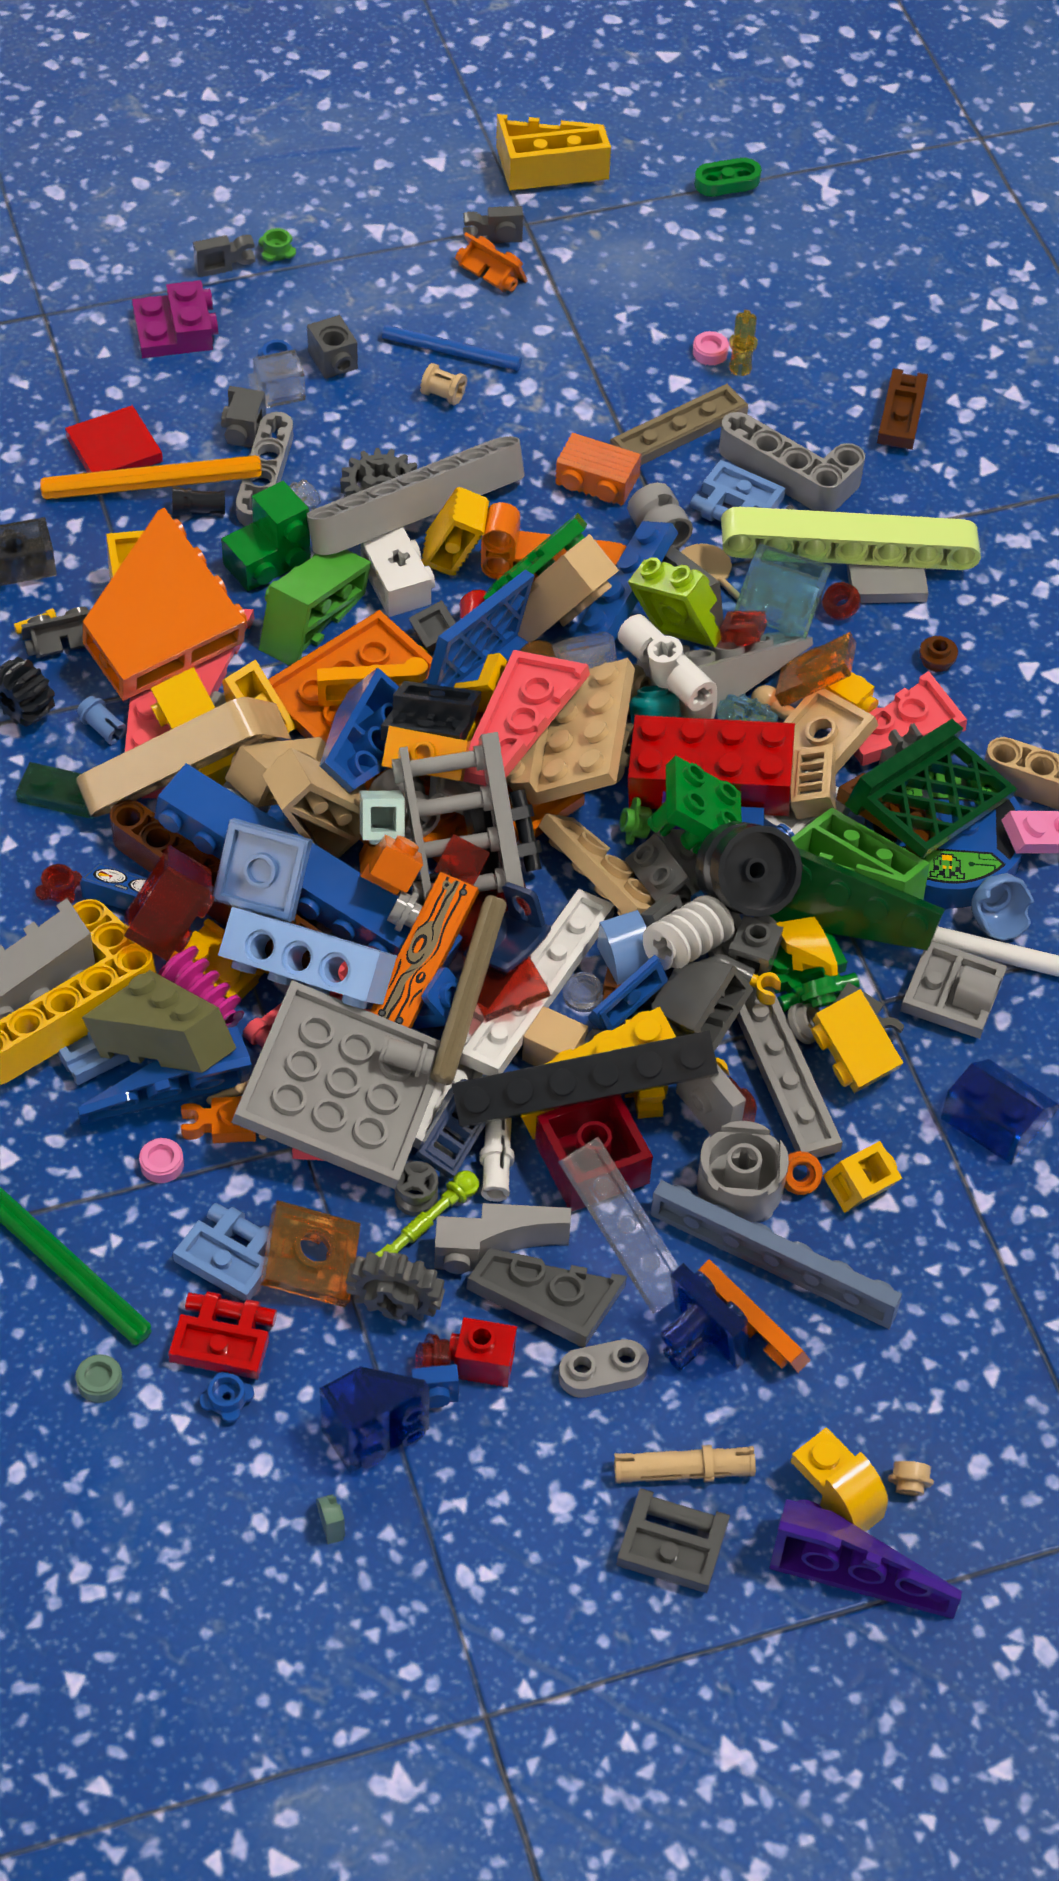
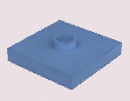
M230 819L212 900L284 921H294L313 840L240 819Z

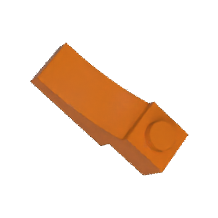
M385 834L376 845L369 844V841L366 840L359 852L360 876L395 895H398L400 890L407 893L423 866L422 853L418 852L419 847L414 842L399 835L394 839Z

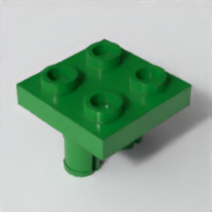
M675 755L666 764V801L648 817V825L655 833L660 830V835L665 837L676 825L686 830L680 837L681 843L689 851L693 848V853L697 854L706 836L718 826L733 821L742 822L741 791L737 790L731 783L721 781L705 772L697 764L689 763Z

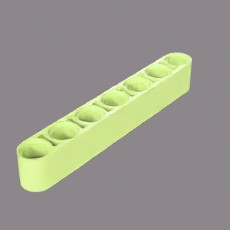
M733 507L727 509L721 516L723 550L727 555L736 558L968 570L975 567L981 560L977 526L972 521L965 519L756 507Z

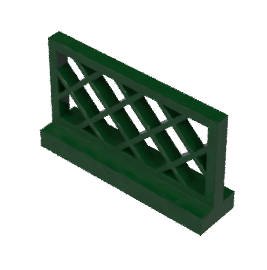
M950 719L862 775L847 799L845 806L855 815H858L865 809L869 811L923 859L1012 798L1017 788L958 739L964 728L953 719ZM955 754L968 767L952 764L951 756ZM929 772L943 774L945 782L930 779ZM955 777L970 780L971 787L957 785ZM981 782L990 784L999 793L982 790ZM906 786L922 789L923 797L907 794ZM932 792L948 795L949 803L934 800ZM959 797L974 800L975 808L960 805ZM881 802L898 804L900 813L890 811ZM909 807L925 810L926 818L910 815ZM936 812L952 815L953 823L937 820ZM913 828L929 831L930 839L928 841L923 840L913 831Z

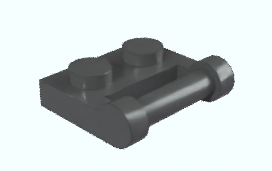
M640 1488L619 1551L616 1566L708 1593L730 1515L719 1511L712 1515L653 1497L654 1492ZM650 1515L710 1534L708 1539L646 1521V1519Z

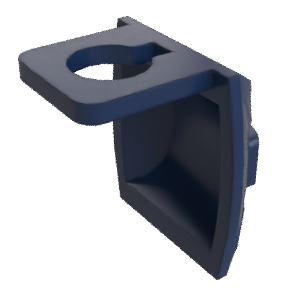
M507 882L502 887L508 911L504 913L487 969L500 975H507L515 969L521 968L531 959V954L547 938L551 931V926L545 924L537 894L530 889ZM515 896L521 897L529 905L531 913L528 916L525 915L524 909L517 903ZM469 946L463 952L464 957L467 956Z

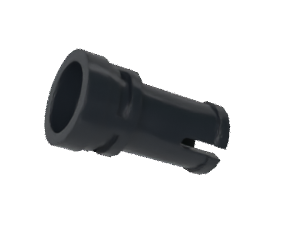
M172 487V517L191 516V513L225 514V490L191 491V488Z

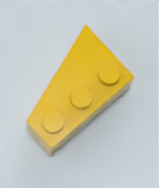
M497 114L496 147L509 191L609 179L611 145L604 125L562 120L560 126L539 124L540 118L529 117L528 122L509 121L508 115Z

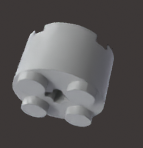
M734 1121L721 1126L720 1131L711 1137L709 1135L702 1145L697 1175L699 1197L712 1204L724 1205L733 1214L750 1222H762L770 1219L783 1196L789 1164L787 1149L781 1140L779 1143L770 1135V1130L761 1124L750 1121Z

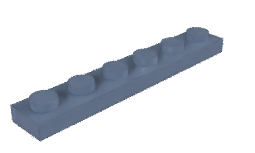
M661 1180L655 1189L651 1216L890 1329L897 1316L902 1293L895 1291L888 1283L882 1280H872L853 1271L846 1263L838 1260L832 1261L813 1252L806 1244L785 1239L773 1233L766 1225L747 1221L733 1214L726 1206L709 1203L695 1196L689 1189L683 1186L671 1185Z

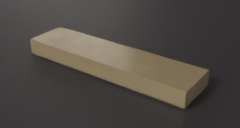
M725 384L610 439V444L640 453L641 465L721 427L722 419L729 413L742 412L747 414L748 404L728 384Z

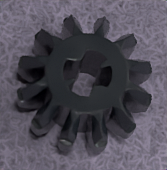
M16 657L0 666V707L3 710V715H9L13 723H20L25 727L32 723H37L49 714L50 710L55 706L53 699L55 693L48 685L49 679H46L42 675L41 669H36L29 659L24 660Z

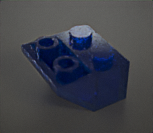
M360 1366L319 1388L322 1432L349 1473L361 1467L367 1469L375 1466L383 1460L386 1453L400 1445L410 1446L416 1443L429 1430V1386L425 1380Z

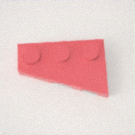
M928 671L919 677L917 685L909 690L903 688L896 693L894 701L884 708L877 707L869 712L875 716L879 726L853 755L862 766L879 761L881 751L892 745L888 736L894 729L902 737L908 733L910 724L915 723L924 737L945 722L953 719L964 728L962 731L964 732L966 731L967 719Z

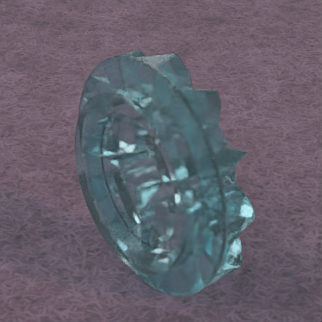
M728 694L725 700H720L716 710L717 718L722 720L777 722L778 715L770 711V705L761 704L757 698L751 699L745 694H741L739 697Z

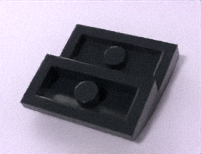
M404 681L393 694V710L381 724V740L386 741L389 726L466 740L479 708L481 691Z

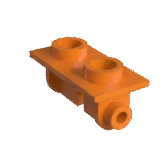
M465 232L464 236L468 246L465 249L460 248L455 256V259L459 261L460 267L480 277L486 267L489 268L483 279L503 292L507 290L510 292L514 291L518 284L517 278L525 283L528 281L522 269L523 263L517 256L510 252L503 254L496 250L493 243L485 237L479 236L477 239Z

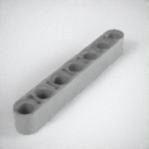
M513 436L492 439L309 511L307 513V520L313 552L318 555L335 554L441 511L449 497L458 487L483 495L522 479L525 473L520 439Z

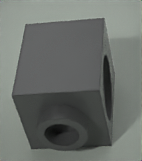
M340 315L307 325L308 352L325 379L358 369L357 341Z

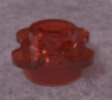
M51 865L42 872V884L36 888V896L42 901L52 899L57 902H62L68 898L70 903H73L75 901L74 892L76 887L80 885L82 876L79 872L72 871L66 865Z

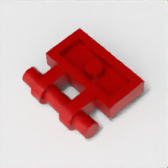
M207 1291L205 1295L189 1292L186 1298L185 1310L199 1312V1316L193 1317L180 1314L168 1353L169 1362L217 1372H228L237 1376L258 1380L269 1343V1331L254 1328L257 1324L274 1327L277 1309L262 1307L260 1301L246 1299L245 1303L222 1299L220 1293ZM219 1316L239 1320V1323L234 1325L215 1320Z

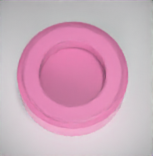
M708 331L700 333L695 337L693 356L698 362L705 365H718L727 359L729 342L725 336L717 332Z
M158 1138L151 1140L140 1151L141 1172L152 1182L167 1183L173 1181L183 1171L184 1158L182 1149L171 1139Z

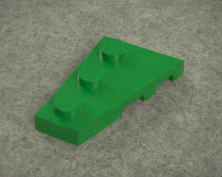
M576 513L491 584L483 598L485 600L524 570L532 574L536 573L537 576L543 573L555 562L553 557L563 548L569 551L585 538L581 533L587 526L585 520L579 513Z

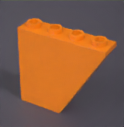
M164 507L156 512L83 620V644L122 701L243 643L245 626L248 621L243 608L237 603L233 604L228 597L222 579L218 575L213 576L208 569L202 551L198 547L193 548L190 544L182 523L178 519L173 520Z

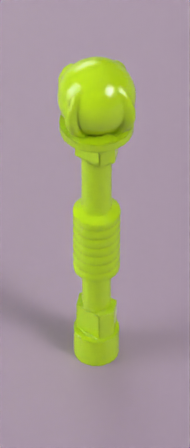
M464 1170L458 1172L452 1181L446 1184L447 1191L442 1194L441 1199L426 1213L421 1212L401 1230V1235L390 1245L387 1244L375 1254L382 1257L384 1251L398 1253L408 1243L413 1244L424 1232L434 1225L433 1220L449 1206L452 1207L457 1202L465 1203L468 1197L473 1196L478 1191V1177L471 1171Z

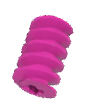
M191 946L174 955L160 969L158 973L160 976L219 1007L227 1028L235 1027L243 1018V1010L237 1012L234 1010L240 1003L241 998L237 994L227 999L224 998L230 990L229 984L225 982L216 987L214 986L220 974L216 970L210 971L205 975L203 974L210 962L206 958L193 962L199 953L196 946Z

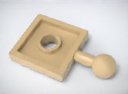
M818 684L796 708L781 701L779 691L769 685L756 688L750 699L751 707L757 714L761 716L774 714L785 720L783 723H795L794 750L833 744L835 747V775L879 726L875 716ZM832 728L826 737L814 738L818 730ZM824 758L805 760L804 762L824 760ZM816 768L810 770L814 772L823 770V768Z

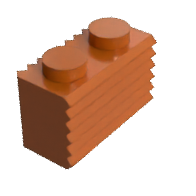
M572 432L571 437H569L568 442H566L560 456L557 458L555 483L558 486L563 485V487L571 491H578L579 493L583 491L586 495L590 493L592 497L597 496L605 502H612L613 504L617 502L621 506L625 503L640 475L641 454Z

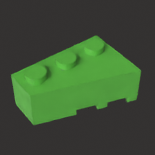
M347 549L330 555L314 554L312 558L300 566L294 567L291 572L279 580L273 581L265 593L267 604L259 650L289 666L303 658V651L311 643L318 646L324 640V634L321 633L331 621L339 623L364 596L371 561Z
M832 807L791 837L796 847L919 899H924L930 863Z

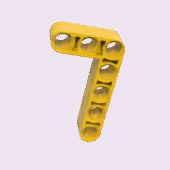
M87 899L73 905L91 933L95 964L0 1020V1085L8 1083L58 1053L62 1048L68 1047L88 1035L89 1031L82 1018L85 1014L128 986L130 981L137 975L146 973L149 970L157 973L150 948L100 901Z

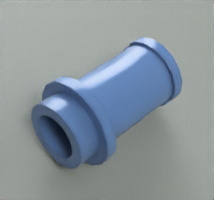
M89 696L78 706L77 713L80 715V722L84 725L89 724L108 744L112 745L117 742L112 736L113 734L119 740L125 735L127 726L106 708V703L102 698Z

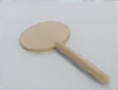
M694 544L681 551L720 581V585L763 626L769 624L768 619L726 580L730 575L732 566L731 559L722 549L710 544Z

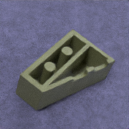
M151 970L134 977L128 986L82 1017L102 1058L111 1059L115 1055L114 1053L128 1055L130 1061L135 1063H142L145 1058L156 1059L161 1067L203 1073L237 1049L219 1007Z

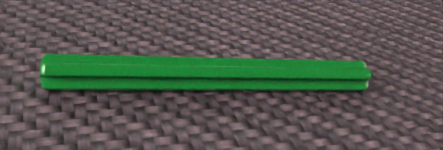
M0 1187V1223L132 1344L140 1345L147 1339L152 1332L151 1324Z

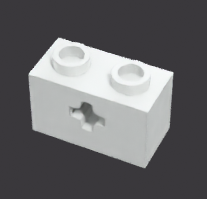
M403 527L361 543V557L371 561L368 579L388 617L431 605V589L435 588L433 572L430 566L424 567L416 540H410Z

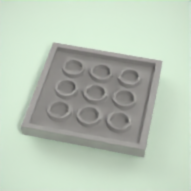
M292 980L231 1123L395 1189L436 1085V1082L431 1079L430 1074L440 1040L364 1009L344 1004L340 999ZM385 1035L390 1036L389 1038L423 1047L424 1043H427L428 1049L435 1050L429 1075L420 1073L419 1077H416L414 1071L386 1063H378Z

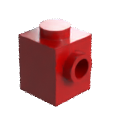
M463 1317L460 1334H451L447 1360L455 1361V1364H457L459 1379L508 1387L516 1350L517 1326Z

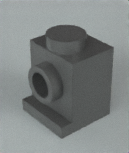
M229 386V406H224L221 417V427L226 428L225 439L227 444L252 448L260 421L266 415L265 391Z
M744 915L735 938L730 944L728 956L755 969L754 974L758 976L770 972L780 949L784 927L778 926L776 921L770 916L749 917Z

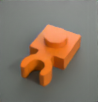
M242 1096L211 1098V1108H203L196 1103L181 1105L182 1119L197 1120L193 1124H181L183 1139L194 1140L202 1137L205 1133H212L213 1143L255 1142L256 1133L231 1123Z

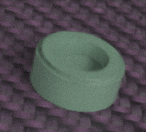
M102 1354L93 1355L83 1360L76 1370V1383L81 1396L94 1403H103L113 1399L120 1392L123 1385L122 1372L118 1362L112 1357Z

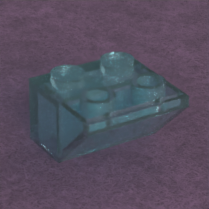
M759 543L733 615L742 618L745 622L752 625H765L779 630L786 636H799L806 639L820 607L832 566Z

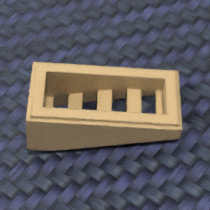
M833 744L794 750L791 807L796 819L817 817L831 807L836 809L835 747ZM824 758V760L804 762L805 760ZM816 768H823V770L805 773L804 771ZM822 779V781L805 783V781ZM822 789L821 792L805 794L806 791Z

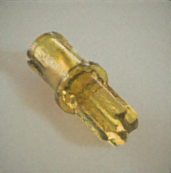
M744 310L743 313L736 315L734 334L729 339V346L732 349L729 370L735 375H738L739 364H742L741 376L748 375L751 372L753 351L758 346V341L755 337L757 316L751 314L750 310Z

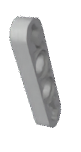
M271 412L266 414L260 421L250 456L257 455L260 457L265 452H274L278 454V457L271 460L260 457L262 475L259 478L270 480L269 484L257 486L252 481L258 478L242 479L236 499V511L239 522L245 526L253 523L251 496L281 482L293 442V420L286 413ZM276 429H279L277 433V439L272 438V433H274Z

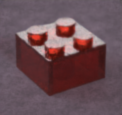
M168 845L125 912L124 936L166 961L170 959L174 951L182 952L193 932L189 928L196 916L203 919L214 902L215 897L211 895L214 890L212 870Z

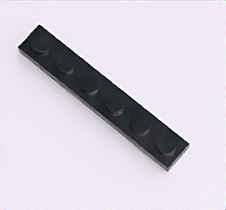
M709 1030L452 1083L459 1124L461 1128L717 1076L719 1072Z

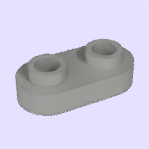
M629 1339L575 1349L568 1352L560 1362L559 1382L564 1391L579 1398L632 1388L639 1385L647 1375L648 1354L641 1344ZM621 1356H629L634 1361H632L631 1363H623L618 1358ZM578 1365H585L590 1370L588 1372L581 1373L576 1371L575 1367Z

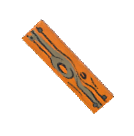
M439 873L396 958L383 1005L374 1003L370 1010L371 1013L410 1029L412 1028L424 1004L421 997L422 993L438 969L442 968L479 894L478 887L445 873Z

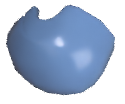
M1009 873L990 876L983 880L973 895L971 911L977 924L990 937L1004 941L1014 939L1028 929L1031 924L1028 917V907L1031 903H1034V899L1022 879Z

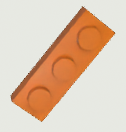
M710 1259L699 1268L697 1273L706 1283L701 1288L704 1294L719 1308L726 1302L737 1313L731 1320L749 1338L757 1332L768 1343L763 1351L781 1369L788 1363L799 1373L811 1361L803 1349Z

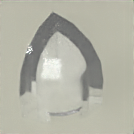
M606 631L569 638L552 645L555 658L588 664L589 669L604 663L617 661L614 636Z

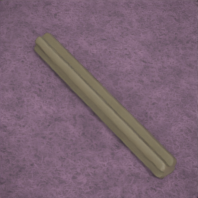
M493 895L487 896L482 903L431 1070V1079L443 1085H450L455 1079L507 906L505 900Z

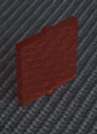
M529 956L514 971L507 975L487 969L477 1007L485 1021L488 1022L512 1011L520 1012L523 1009L522 1007L551 995Z

